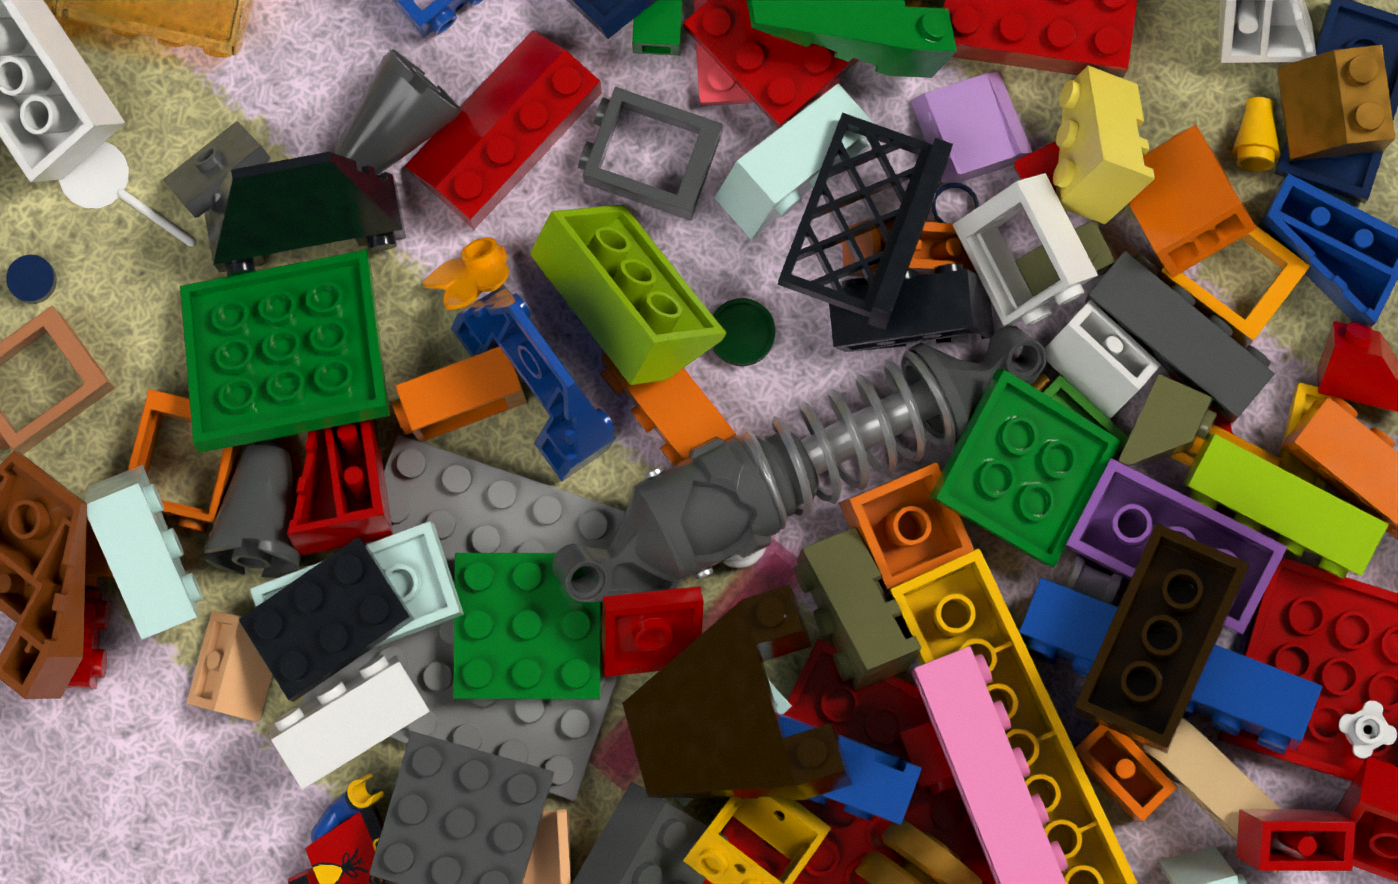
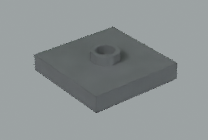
M236 121L163 180L193 217L198 218L213 206L212 196L214 193H221L220 185L230 170L265 164L271 158L248 131Z

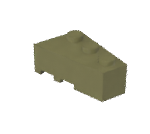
M854 527L802 548L797 558L798 565L794 566V572L804 593L811 592L818 609H815L813 613L819 631L824 637L830 635L837 650V653L833 654V660L843 681L850 680L854 691L907 671L920 652L921 646L915 636L905 639L895 618L901 615V610L895 599L887 600L879 583L881 573L856 528Z

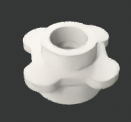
M1377 701L1365 702L1362 710L1352 715L1344 714L1338 723L1340 731L1345 733L1347 740L1353 745V754L1359 758L1370 757L1375 748L1382 744L1391 745L1397 738L1396 729L1388 725L1382 715L1383 706ZM1365 725L1372 727L1370 734L1364 733L1363 728Z

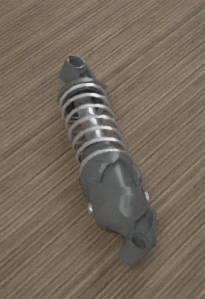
M1015 326L1002 327L993 334L989 341L988 350L983 360L979 363L960 360L928 345L918 343L910 347L908 351L905 350L902 356L903 374L894 362L886 359L884 372L894 394L880 400L869 379L858 373L856 385L866 408L851 414L840 392L830 387L828 399L838 422L824 429L813 408L808 403L802 402L800 413L811 434L802 440H799L795 434L789 432L780 417L773 416L772 427L774 432L764 437L755 436L748 430H745L744 436L736 434L735 438L732 436L726 440L715 436L691 448L688 459L665 470L662 466H658L646 472L645 476L647 479L632 486L626 513L611 546L608 549H599L575 543L566 545L553 558V574L571 598L580 602H603V596L669 590L677 588L680 582L692 576H695L696 580H700L713 573L712 566L736 554L746 558L770 546L772 536L785 529L787 517L795 514L807 519L811 514L812 499H814L815 495L823 501L836 504L841 494L840 478L849 486L864 490L869 481V465L879 473L892 476L897 467V451L905 458L919 462L925 453L926 438L931 443L945 448L953 445L954 442L958 443L996 369H1005L1029 385H1032L1045 367L1047 360L1046 351L1042 344ZM1023 346L1022 352L1019 355V357H1017L1015 360H1012L1014 352L1019 347ZM914 427L917 451L912 453L896 435ZM884 441L886 442L889 456L888 467L883 466L869 451V449ZM855 456L858 457L861 480L859 482L841 465V463ZM829 470L832 483L831 496L819 486L817 476ZM804 504V509L802 510L798 506ZM588 566L583 576L572 579V575L578 568Z

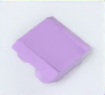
M999 72L985 73L924 93L910 100L916 115L917 124L923 132L926 142L933 144L934 139L938 138L953 144L941 179L942 183H960L1012 166L1016 160L1032 153Z

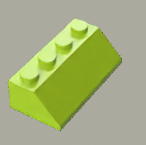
M624 204L551 211L530 255L630 385L668 380L723 340L726 335L725 330Z

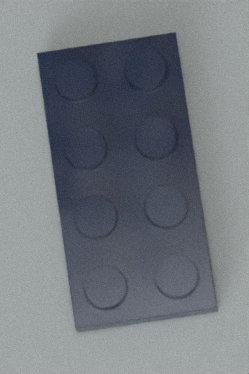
M1330 0L1315 45L1316 55L1339 49L1382 45L1392 117L1394 120L1398 108V15L1353 0ZM1285 138L1274 174L1286 177L1289 173L1316 188L1366 203L1369 199L1384 151L1289 161Z

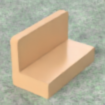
M212 610L186 704L258 722L262 715L272 673L238 619L241 616Z
M569 810L544 811L523 884H572Z

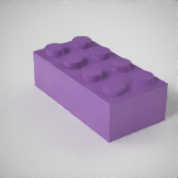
M1111 458L1066 544L1067 550L1130 581L1154 526L1158 523L1250 563L1248 573L1223 627L1224 630L1241 638L1287 546Z

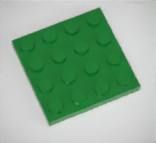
M367 249L180 286L193 444L198 453L390 416L371 261Z

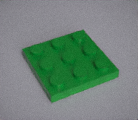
M996 369L929 498L1043 565L1054 568L1121 440L1005 369Z
M455 553L454 585L464 615L454 618V700H600V602H580L571 598L553 574L552 563L556 553ZM588 566L578 568L572 575V579L583 576Z

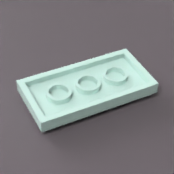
M429 521L367 544L414 618L413 621L373 648L464 615L435 524ZM319 563L250 588L255 606L257 607Z

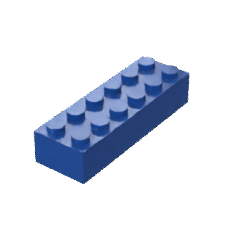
M1040 578L1019 633L1031 657L1053 665L1056 658L1072 663V667H1074L1073 673L1087 678L1118 607ZM1215 645L1184 717L1192 718L1194 711L1212 718L1210 726L1234 736L1239 735L1240 729L1259 736L1258 745L1271 751L1285 754L1287 748L1295 751L1298 749L1321 692L1322 685Z

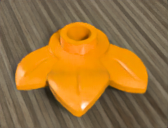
M485 237L474 240L464 247L460 258L451 259L440 265L422 284L424 288L445 290L443 306L446 310L451 311L464 308L476 301L481 292H494L505 283L509 276V267L505 264L508 255L505 248L497 244L493 238Z

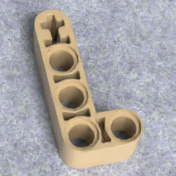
M1184 718L1167 754L1130 738L1165 775L1177 784L1236 841L1238 836L1239 809H1280L1217 747Z

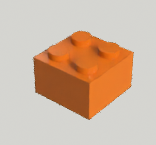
M938 462L925 465L838 502L849 529L856 528L880 571L881 579L879 583L883 590L890 589L974 551L960 515L929 498L942 473Z

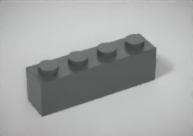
M1124 251L1089 292L1085 303L1091 299L1153 356L1161 366L1184 385L1212 397L1211 407L1233 424L1275 375L1268 368L1271 364L1270 360L1255 347L1248 345L1245 349L1230 336L1234 332L1223 320L1212 314L1207 318L1193 307L1196 300L1185 289L1177 284H1173L1170 288L1156 276L1159 270L1147 258L1138 253L1132 257L1128 252Z

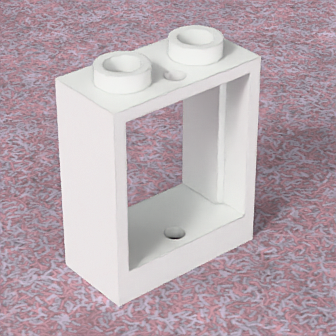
M1046 173L1016 181L952 224L1004 326L1023 320L1027 327L1047 318L1052 314L1049 306L1057 302L1058 306H1062L1079 298L1085 293L1082 285L1098 276ZM1023 210L1026 211L1060 278L1058 282L1034 297L998 230L999 226Z

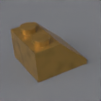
M1382 45L1333 50L1277 68L1289 161L1384 151L1395 140Z

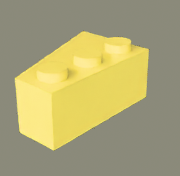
M1088 65L1074 80L1066 82L1059 97V105L1063 107L1062 123L1056 136V144L1060 146L1058 164L1053 174V184L1056 186V195L1064 210L1106 224L1155 179L1153 169L1144 165L1143 154L1146 155L1150 149L1148 140L1139 137L1138 126L1141 127L1144 123L1138 84Z

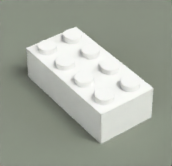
M0 0V137L30 183L63 179L126 123L44 0Z

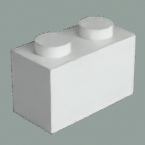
M1091 299L1044 348L1047 356L1046 361L1109 419L1141 389L1161 366L1153 356Z

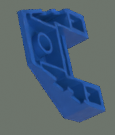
M503 284L496 291L490 292L459 312L451 330L471 357L500 346L550 415L534 444L560 480L564 481L609 450L616 439L613 434L614 427L610 418L602 409H595L531 322L529 319L530 311L524 300L516 293L512 295Z

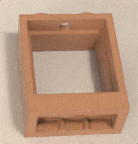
M53 306L47 308L0 342V366L48 332L85 384L18 432L0 408V448L3 451L11 447L13 451L20 452L21 454L26 453L115 389L68 322Z

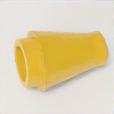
M1252 97L1246 100L1245 112L1232 150L1238 167L1249 171H1266L1274 167L1275 159L1280 156L1274 118V101L1271 99Z

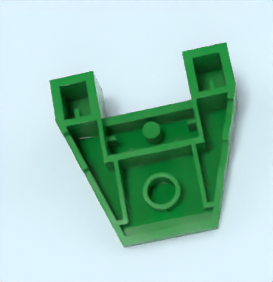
M747 0L751 28L805 47H809L811 43L835 51L834 57L848 62L852 58L876 65V72L888 76L932 78L957 52L949 9L907 7L904 0Z

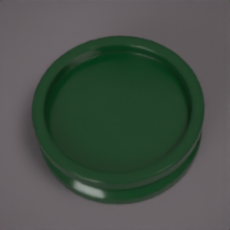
M736 298L725 302L714 312L713 317L726 332L723 340L712 347L720 359L735 366H749L761 361L770 352L775 339V323L770 312L762 304L748 298Z

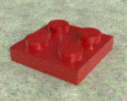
M701 587L673 588L669 590L603 596L601 663L604 677L660 671L702 634L704 600Z

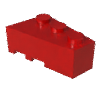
M376 419L309 431L305 446L307 454L302 477L298 479L296 489L298 497L293 520L289 522L287 532L295 550L302 556L342 548L357 537L364 539L368 543L393 535Z

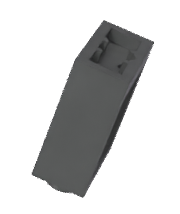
M614 87L611 98L603 97L598 106L594 124L600 126L595 142L587 141L579 159L578 168L584 170V184L691 221L722 136L723 124ZM623 108L699 134L677 195L601 169Z

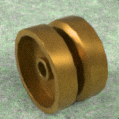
M904 819L902 825L891 821L881 835L884 845L901 858V861L896 864L879 851H869L854 870L869 884H981L983 882L974 872L960 862V857L928 832H921Z

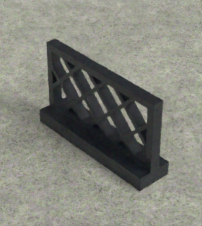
M842 112L777 285L869 317L868 324L886 330L945 171L953 144L935 138L933 144ZM846 130L866 136L872 150L850 158L842 143ZM898 149L919 155L913 168L899 174H895L886 154ZM838 154L842 162L833 165ZM877 158L887 179L865 187L855 167ZM847 171L857 191L835 200L826 184L827 180L832 176ZM909 180L906 191H904L901 183ZM892 187L901 203L900 207L897 210L880 216L870 196ZM821 196H823L826 204L818 207ZM862 199L872 220L849 229L839 208ZM831 212L841 233L819 242L810 226L813 219ZM894 221L892 229L889 234L885 224ZM877 228L885 244L884 250L864 258L854 237ZM807 237L810 246L802 249L805 238ZM846 241L856 262L833 271L823 250ZM815 254L826 274L809 281L792 275L797 261ZM879 263L873 275L870 266ZM861 270L870 287L866 299L862 300L845 294L839 279ZM830 283L833 289L826 287L824 285Z

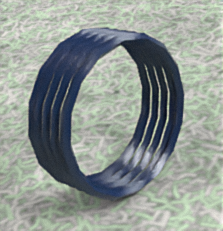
M949 183L942 186L936 192L932 203V212L935 220L938 223H946L938 216L935 208L936 199L944 190L960 188L967 191L973 198L975 209L979 207L976 193L969 186L962 183Z

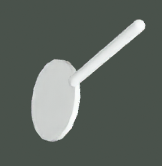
M104 142L68 175L59 180L63 193L79 206L84 208H102L120 198L186 245L192 247L196 243V240L125 191L128 183L129 167L124 155L110 143Z

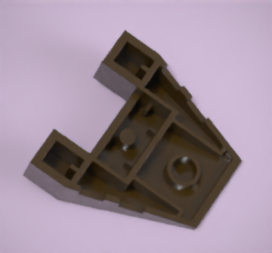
M790 584L740 600L622 703L649 798L741 797V799L787 797L793 800H806L853 785L840 739L831 723L788 737L784 735L764 661L812 646L799 601Z

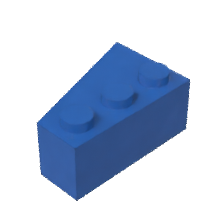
M1288 173L1276 188L1258 227L1310 265L1305 275L1352 322L1362 323L1371 328L1376 324L1398 280V229Z
M779 714L785 737L817 728L816 726ZM838 735L853 785L809 798V800L826 805L828 798L844 803L843 811L867 820H871L872 815H876L902 825L922 768L895 754Z

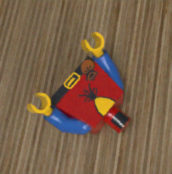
M371 773L352 781L348 786V790L329 804L311 831L312 843L305 848L312 868L288 878L289 884H399L369 875L384 825L377 807L372 805L384 797V792L380 791L372 796L366 790V781L373 777Z

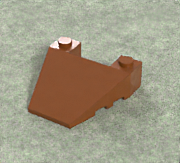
M13 451L0 464V611L17 624L0 654V680L24 699H61L83 658L87 503L23 454Z

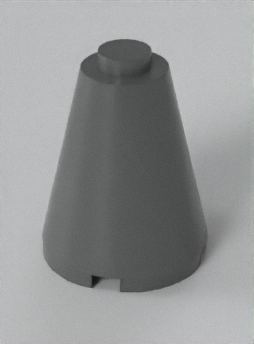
M390 49L383 56L334 152L356 161L358 171L362 172V167L368 165L374 167L376 175H379L454 121L462 109L439 85L436 87L424 76L426 73L398 51Z
M269 439L255 442V445L244 448L204 544V559L210 565L240 575H245V567L264 568L261 577L280 578L298 571L301 556L295 550L287 535L289 522L293 520L296 506L292 455L283 449L284 445L282 443Z

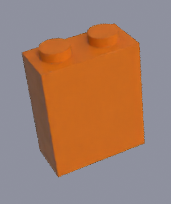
M1196 124L1174 135L1167 142L1143 155L1144 165L1153 169L1155 179L1133 198L1129 205L1153 250L1172 278L1257 229L1213 150Z

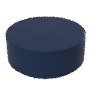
M29 254L13 261L7 271L6 282L10 292L17 299L24 303L37 304L47 300L53 294L57 284V276L54 268L48 261L38 255Z

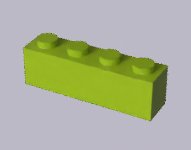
M1208 434L1181 486L1192 491L1189 498L1215 511L1218 505L1235 513L1233 520L1257 532L1264 528L1278 536L1276 541L1287 546L1286 551L1301 557L1304 550L1322 558L1318 567L1341 579H1345L1348 572L1357 576L1363 575L1389 525L1216 434Z

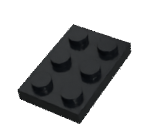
M357 537L238 620L287 699L295 702L413 621L414 618L364 539Z

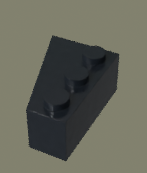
M962 264L934 267L935 274L918 277L916 271H907L886 330L868 324L869 317L829 303L833 347L844 352L906 347L907 343L936 339L937 344L951 342V337L975 333L980 334L981 339H989L994 334L991 300L979 276L968 269L963 270ZM865 278L842 281V288L845 294L862 300L866 299L870 287Z

